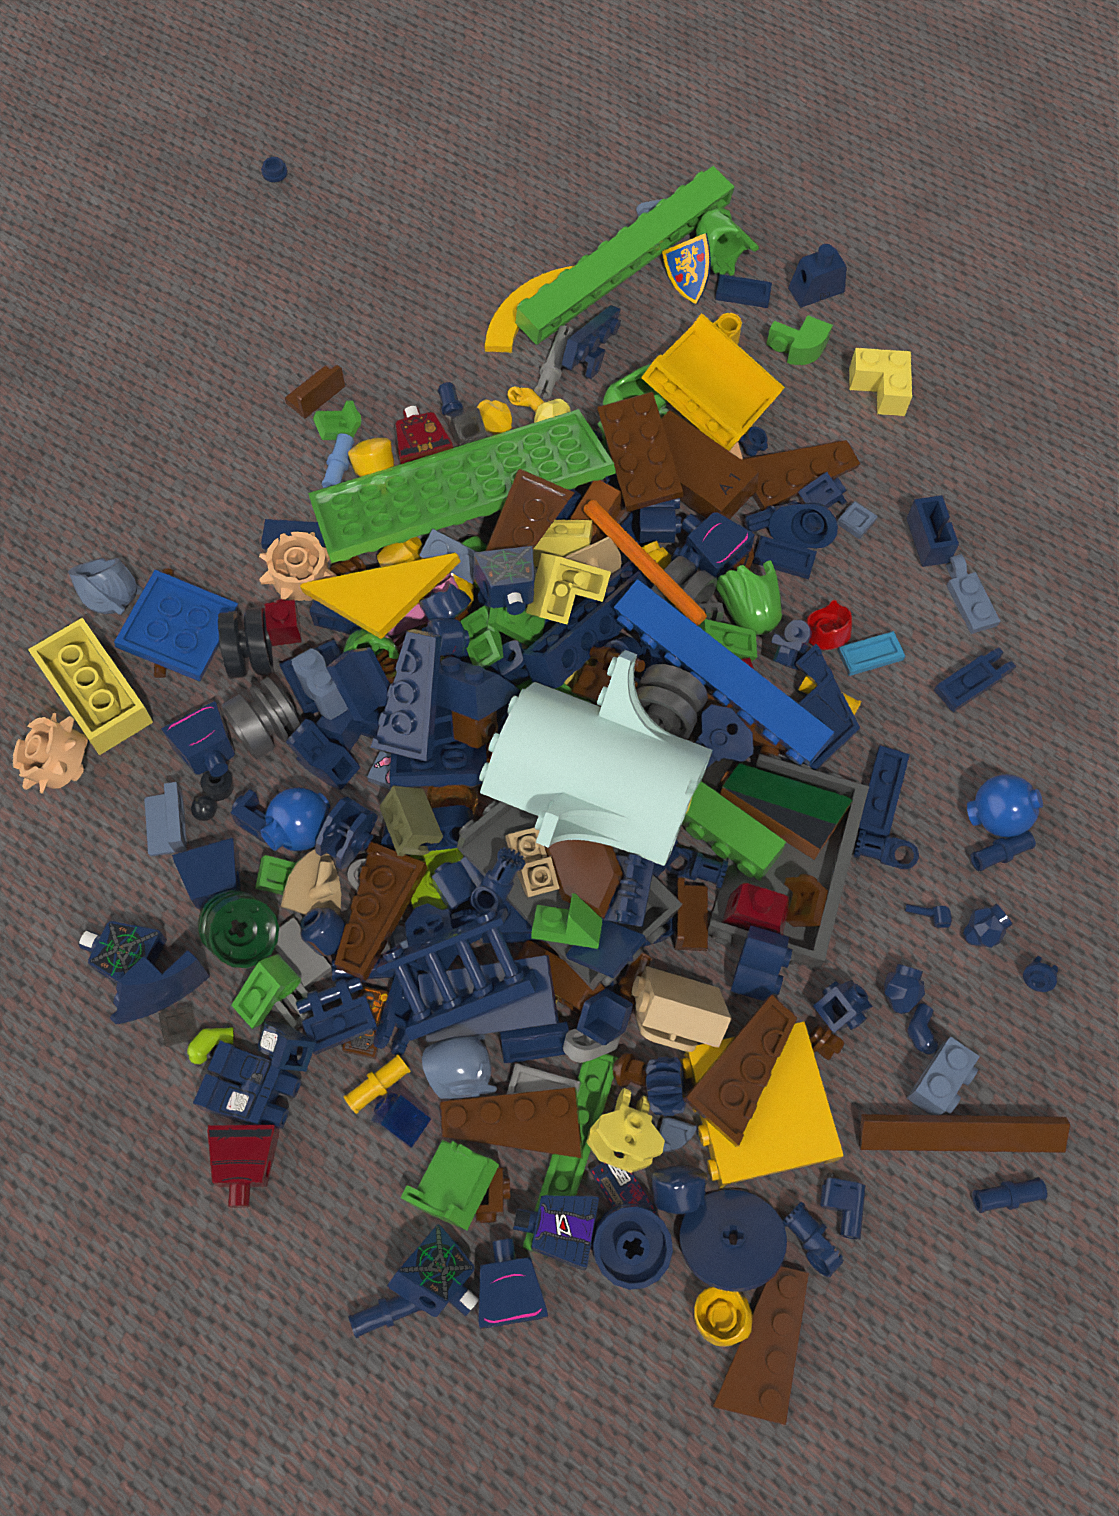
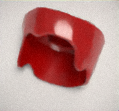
M832 600L828 606L814 611L805 620L812 631L809 643L813 646L817 644L821 650H832L841 647L851 638V611L846 606H841L836 600Z

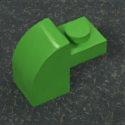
M809 315L806 317L800 330L774 321L770 327L766 345L772 347L777 352L789 354L787 359L789 364H810L816 361L823 353L829 341L833 325Z

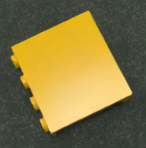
M702 313L694 324L663 355L660 354L652 362L641 377L701 432L728 451L733 448L785 388Z
M805 1022L794 1024L784 1049L771 1071L772 1075L769 1082L764 1087L756 1104L757 1108L753 1117L745 1128L744 1136L739 1146L735 1147L700 1115L702 1125L698 1126L699 1138L702 1146L708 1145L711 1159L707 1160L708 1173L711 1181L717 1180L719 1188H723L727 1184L813 1164L835 1162L844 1156ZM734 1037L723 1039L719 1048L700 1044L692 1052L685 1051V1058L681 1059L684 1078H690L694 1087Z

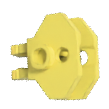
M624 1088L617 1098L615 1111L599 1117L589 1129L586 1143L599 1161L632 1173L649 1167L652 1164L653 1158L663 1153L665 1140L651 1122L652 1116L648 1114L650 1108L648 1097L641 1096L637 1102L636 1109L629 1107L631 1091ZM614 1151L622 1152L623 1158H617L614 1155Z

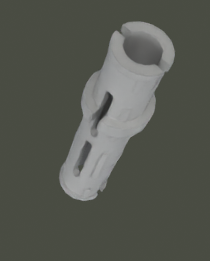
M565 325L558 328L546 363L540 369L541 377L534 392L540 397L542 390L545 389L542 399H549L552 396L555 382L559 381L562 374L561 364L568 338L575 334L574 330L569 327L567 335H564L567 327Z

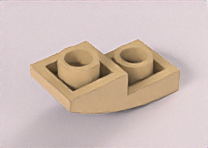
M535 827L505 836L508 848H511V851L513 849L516 850L515 853L519 852V856L523 855L524 857L523 859L526 864L522 870L517 872V875L527 898L560 889L551 857H547L543 845L536 843L539 830H536Z

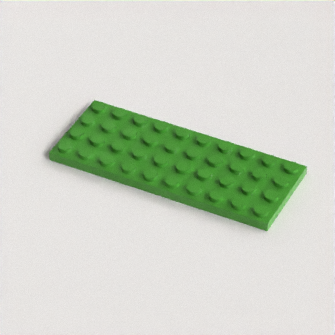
M577 409L308 494L330 561L334 563L349 560L353 556L366 552H375L382 547L394 543H403L413 537L430 534L432 529L439 530L451 525H460L467 520L480 516H489L496 511L502 510L518 469H522L568 490L590 481L602 480L606 476L616 474L614 462L580 410Z

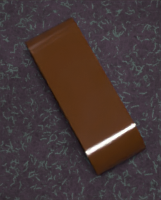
M526 940L513 960L549 955L555 1000L581 1015L585 1001L605 989L604 986L600 984L593 991L564 960L532 941Z

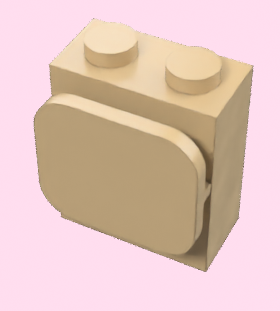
M645 966L641 977L637 976L633 983L632 995L636 1001L635 1017L639 1031L646 1039L687 1052L694 1051L697 1042L720 1047L731 1021V1016L718 987Z

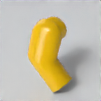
M514 386L507 393V397L513 405L531 407L535 413L538 406L545 403L530 388Z

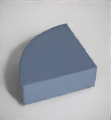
M664 1116L659 1131L665 1140L663 1152H672L671 1150L675 1151V1149L682 1148L685 1143L687 1144L690 1141L697 1126Z

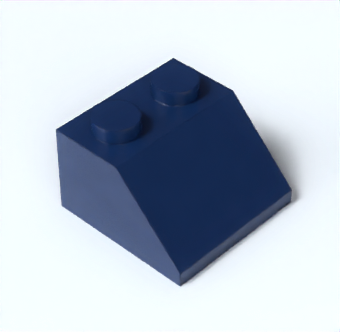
M455 657L445 658L440 663L436 705L477 721L510 703L513 696H519L521 692L519 688L500 675L485 670L481 666L465 663Z

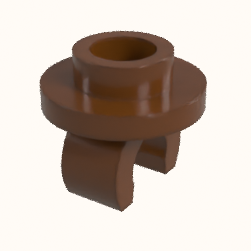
M827 1024L823 1027L817 1025L809 1034L813 1052L818 1051L823 1058L830 1060L834 1052L836 1054L840 1053L845 1043L838 1036L831 1034L832 1030Z
M624 1053L618 1058L613 1066V1076L616 1078L618 1086L627 1087L630 1082L645 1086L647 1076L646 1071H643L645 1063L635 1060L634 1055L631 1053Z

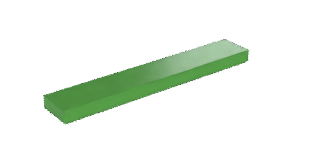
M604 1054L593 1060L583 1062L577 1081L581 1082L577 1097L583 1159L556 1154L552 1155L534 1211L538 1212L541 1196L577 1195L591 1148L586 1143L588 1131L603 1113L614 1078L613 1066L618 1057ZM527 1233L522 1248L532 1251L534 1234Z

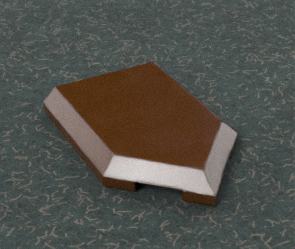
M564 840L552 844L549 848L544 846L547 857L552 859L560 888L558 890L562 900L571 903L572 893H575L599 917L605 919L612 897L624 876L613 846L585 840Z

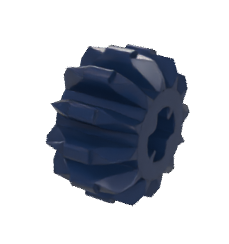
M668 1056L649 1060L646 1068V1082L650 1109L655 1115L674 1116L675 1114L683 1113L686 1108V1101L684 1100L686 1089L682 1063L677 1057L669 1058Z

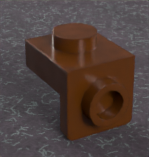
M800 874L798 877H786L784 885L793 892L786 922L792 927L820 926L828 890L814 876L808 874Z
M497 1168L489 1185V1205H479L474 1215L476 1223L497 1222V1216H504V1199H510V1177L503 1178V1168Z

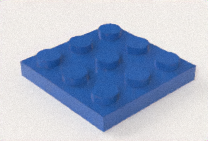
M154 570L115 639V647L201 681L220 645L218 614L228 611L237 612L238 603Z

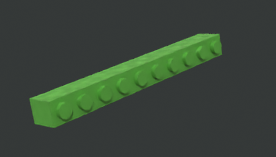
M714 166L705 172H699L693 181L686 186L681 185L668 199L660 200L650 212L642 213L635 223L629 227H623L610 241L602 242L592 254L584 255L577 265L570 270L565 269L552 283L544 284L530 299H523L517 306L515 323L538 345L556 332L560 326L567 324L662 254V251L669 249L696 229L698 221L707 211L714 208H724L730 204L735 186Z
M531 678L516 687L520 690L526 689L532 684ZM563 684L562 686L555 689L557 691L563 692L565 694L589 702L587 699L578 697L576 694H574L572 692L573 689L568 687L566 684ZM702 781L692 796L689 811L685 814L682 825L686 827V831L693 838L704 840L712 846V850L718 856L724 859L729 858L737 864L738 869L744 875L750 878L754 876L759 881H761L780 857L786 844L785 840Z

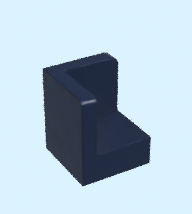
M606 988L585 1001L577 1030L599 1044L607 1045L626 1031L633 1003Z

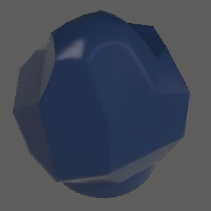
M997 903L990 908L987 906L973 910L969 923L964 928V939L970 945L992 948L1001 942L1006 934V929L1013 924Z
M897 963L895 972L891 971L888 973L884 983V994L894 1012L899 1014L908 1013L925 995L924 981L921 980L923 971Z

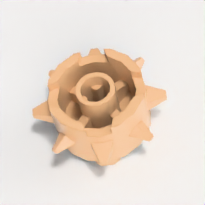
M291 532L292 536H287L283 533L280 535V541L278 538L273 541L267 553L260 554L259 557L267 563L268 571L259 580L261 584H273L276 591L281 595V599L311 601L313 598L302 592L300 588L302 583L337 576L329 570L327 562L330 558L327 549L320 545L314 532L310 534Z
M53 713L51 719L46 717L37 718L27 726L32 728V730L27 734L25 740L18 739L13 753V767L19 769V776L24 778L22 786L24 789L27 790L36 783H39L40 794H42L46 786L58 789L68 784L71 780L77 781L84 770L81 763L88 738L84 734L72 729L73 717L69 716L60 723H57L56 713Z

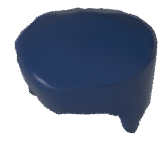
M449 584L446 592H432L430 597L420 600V606L430 622L432 619H454L465 611L472 600L464 591L458 590L453 584Z
M676 1165L657 1169L652 1173L653 1196L656 1207L661 1211L671 1214H685L696 1211L700 1203L704 1206L705 1188L708 1179L707 1173L690 1165Z

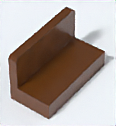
M325 365L285 397L286 404L306 419L345 387L342 368L339 365H335L332 369H329Z
M678 877L675 886V897L683 905L675 914L674 950L707 951L708 886L685 885V878Z

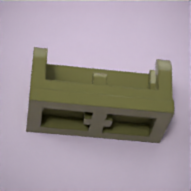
M393 786L379 808L397 855L428 854V847L420 845L427 842L430 844L439 843L443 835L424 789Z

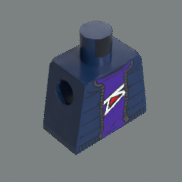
M541 1196L538 1212L517 1208L513 1230L534 1234L532 1251L577 1269L586 1270L599 1197Z

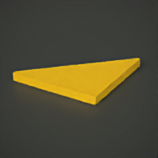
M451 553L305 582L300 585V588L307 596L382 639L461 561L458 554Z

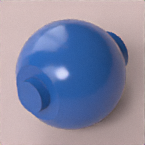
M1012 774L997 775L988 779L977 791L976 799L967 802V812L972 825L983 824L988 832L1000 837H1015L1028 831L1038 818L1039 808L1043 807L1040 791L1034 789L1025 779Z
M295 787L280 792L272 799L266 811L265 819L267 826L260 830L264 841L275 851L282 846L290 851H305L313 848L329 814L330 804L323 794H317L307 788Z

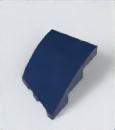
M189 950L163 974L145 957H142L118 980L116 986L117 993L113 1001L117 1011L110 1016V1019L115 1024H121L152 1015L187 996L205 982L210 975Z

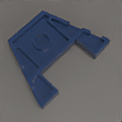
M815 644L796 662V666L817 686L799 705L834 731L832 741L810 766L813 770L817 771L860 730V726L843 693H841L819 646Z

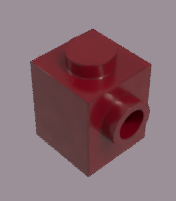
M279 599L272 603H264L266 629L272 646L301 643L300 616L295 600Z

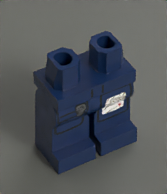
M220 1041L207 1069L214 1076L205 1074L193 1104L201 1110L248 1125H275L277 1128L283 1129L289 1111L286 1108L275 1105L279 1093L295 1098L302 1081L287 1070L277 1069L271 1064L272 1061L242 1051L231 1044ZM219 1078H221V1079H223V1080H226V1081H229V1082H232V1083H235V1084H238V1085H240V1087H239V1086H236V1085H233V1084H230V1083H228V1082L222 1081V1080H220Z

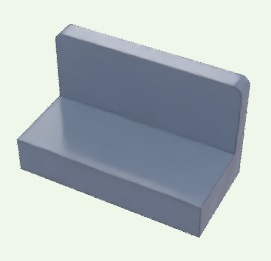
M177 782L164 784V794L149 796L144 799L147 846L150 856L187 851L183 792Z

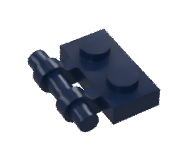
M355 977L348 981L344 978L335 982L336 986L321 992L314 990L307 993L306 998L296 1001L300 1014L310 1010L313 1011L314 1017L302 1021L307 1037L316 1042L313 1050L314 1055L378 1029L367 997L362 996L355 1000L352 998L351 993L363 989L360 978ZM341 998L343 1005L325 1012L324 1004Z

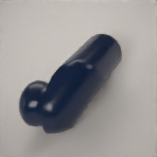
M920 1003L908 1025L907 1033L918 1051L931 1055L938 1048V1041L927 1026L934 1010Z

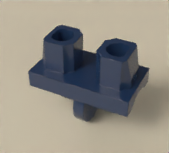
M793 620L785 628V638L777 634L773 635L771 642L778 646L774 662L800 671L796 666V662L812 648L806 644L809 642L812 634L808 623L803 620Z

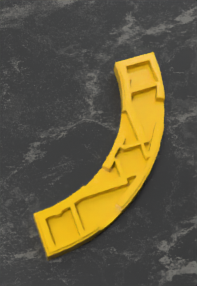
M574 266L555 269L541 274L512 292L500 305L490 322L486 334L485 352L512 353L513 343L519 331V327L515 323L519 303L525 298L530 299L544 284L552 283L565 269L570 270Z

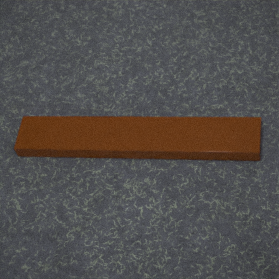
M861 1114L859 1146L860 1150L1065 1153L1070 1122L1067 1117Z

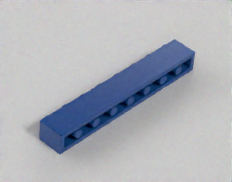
M638 579L614 606L618 616L616 620L628 631H631L633 628L642 635L640 640L652 650L656 647L665 653L664 659L672 666L678 668L682 666L703 686L706 685L714 691L712 697L725 707L730 704L737 709V715L744 723L749 726L754 723L763 730L761 735L774 746L779 742L788 750L786 755L798 765L804 762L810 767L834 738L833 730Z

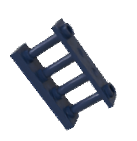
M494 908L479 913L475 917L476 920L405 949L402 946H396L383 953V958L376 968L378 973L381 974L391 969L394 970L413 1011L405 1027L410 1041L535 992L538 979L534 970L531 969L523 972L522 969L517 968L499 929V926L505 923L508 915L505 908L495 912ZM486 932L505 973L504 980L493 985L491 982L486 981L468 941V938ZM455 944L474 985L473 992L462 997L460 994L455 993L437 954L438 950ZM423 956L444 999L442 1005L430 1009V1006H425L406 963Z

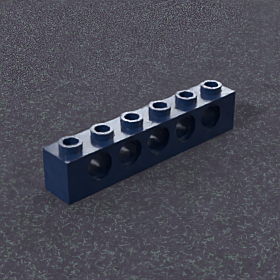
M631 560L609 578L603 602L585 598L571 611L568 624L558 622L522 653L532 683L537 682L552 689L562 686L567 678L576 670L582 668L584 663L591 658L590 651L592 647L597 646L601 648L620 633L624 627L616 620L618 616L614 606L637 579L650 589L654 586Z

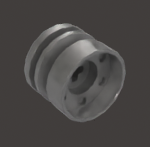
M268 677L260 682L265 695L255 685L250 687V693L254 700L251 704L238 694L221 705L235 732L256 760L274 750V744L270 735L275 733L285 743L289 737L284 727L286 726L293 734L300 726L292 703L285 693Z

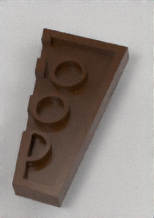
M847 440L741 459L759 471L758 490L752 496L762 511L766 510L770 505L775 507L800 495L798 491L826 472H828L832 479H835L858 468L861 464Z
M373 842L367 848L368 856L359 876L360 884L357 895L353 897L351 904L350 920L345 925L334 963L337 969L367 981L428 869L425 862L407 855L398 856L396 851Z
M773 995L766 998L684 1097V1100L735 1147L739 1146L743 1139L745 1128L753 1117L757 1108L756 1104L764 1087L769 1082L772 1075L771 1071L777 1058L780 1057L797 1020V1017Z
M575 1087L440 1102L442 1137L583 1159L577 1088Z
M781 1267L776 1275L764 1284L752 1313L751 1333L748 1338L740 1342L712 1407L786 1425L809 1273Z

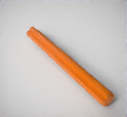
M590 500L584 506L583 511L607 537L614 541L616 546L684 616L697 626L706 619L705 611L596 500Z

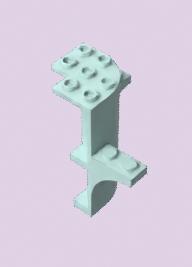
M625 650L618 658L613 657L607 675L611 676L608 688L605 686L602 688L597 705L537 682L532 683L526 689H522L519 696L514 695L511 699L507 711L509 716L500 734L495 733L489 745V751L493 752L490 762H486L482 768L479 780L483 782L480 793L537 815L538 819L535 829L539 830L536 843L549 848L552 844L559 841L585 840L610 845L665 866L669 859L691 798L703 778L713 750L665 731L648 716L639 701L635 689L634 667L637 654Z

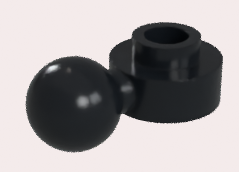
M209 771L203 774L200 785L204 796L196 798L191 805V813L194 818L199 821L212 819L217 810L215 801L224 800L232 794L234 784L228 771L219 777L211 776ZM216 779H220V780H221L220 782L215 783V784H214V783H211L212 781H214V780H216Z

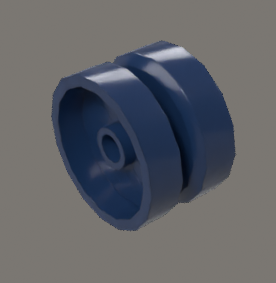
M636 1203L617 1204L604 1211L594 1225L591 1241L592 1255L602 1275L614 1285L629 1290L646 1288L659 1281L669 1268L673 1253L671 1234L664 1221L649 1208ZM635 1238L637 1242L636 1248L628 1251L624 1246V1242L626 1240L632 1242Z

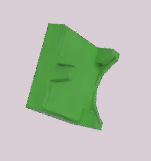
M442 1140L418 1188L415 1189L407 1185L401 1199L425 1213L467 1231L499 1164L491 1158L471 1151L462 1144H457L454 1141L449 1143Z

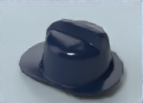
M790 504L780 507L773 513L769 522V530L773 539L804 548L817 549L824 548L834 541L837 536L838 525L835 516L823 504Z

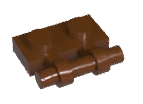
M597 646L592 647L590 656L597 659L598 662L595 667L585 664L572 692L578 697L597 703L602 688L604 686L608 688L611 676L607 675L613 657L618 658L620 653H617L614 648L607 646L601 648ZM636 658L634 671L642 672L645 668V662ZM634 680L635 689H637L639 684Z

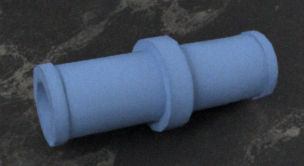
M343 433L337 435L333 452L326 461L328 467L321 484L323 488L341 483L344 471L348 470L350 465L348 451L355 442L350 435Z

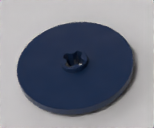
M721 1190L706 1195L704 1206L700 1203L696 1211L686 1213L680 1228V1247L689 1269L700 1280L720 1290L741 1292L760 1287L776 1275L785 1259L787 1236L780 1216L766 1201L745 1191ZM730 1234L736 1235L737 1245L730 1244Z

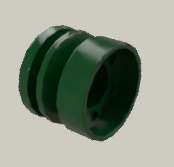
M228 890L216 894L205 903L199 914L197 929L201 942L221 962L233 968H249L257 965L259 961L266 959L272 954L278 942L279 925L276 915L265 903L244 891ZM233 920H237L239 922L237 923L238 930L235 932L230 930L232 928L231 922Z

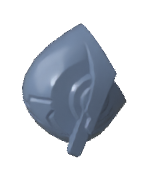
M101 558L75 566L68 571L81 602L89 610L99 614L118 613L121 615L125 611V607L134 599L135 594L140 595L143 592V589L136 584L131 572L119 558L110 560Z
M484 1034L446 1038L425 1048L422 1056L423 1070L430 1086L440 1099L480 1097V1094H490L497 1090L496 1086L488 1085L491 1076V1059L486 1046L482 1043L485 1039Z

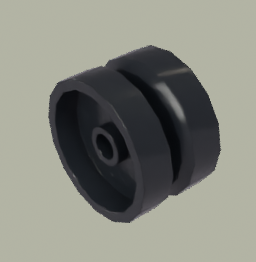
M264 608L247 609L244 614V628L241 617L236 611L219 613L220 650L229 679L246 677L249 670V660L253 671L257 675L273 673L272 644L266 629Z

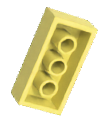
M83 618L28 649L99 755L153 723L146 708Z

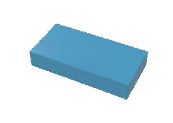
M894 631L838 648L839 656L848 676L896 663L905 658V654Z

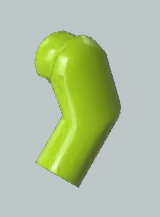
M233 1027L206 1028L201 1030L189 1043L187 1049L189 1060L194 1064H202L207 1060V1054L220 1041L233 1044Z

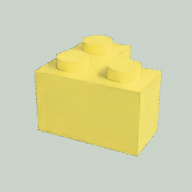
M855 348L849 367L850 390L877 392V414L905 416L912 398L911 351Z
M542 553L534 580V601L528 604L526 613L568 624L575 595L603 602L611 572L559 556Z

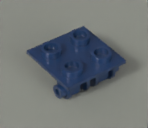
M616 855L624 876L612 897L605 919H602L643 927L655 862L642 859L638 855Z

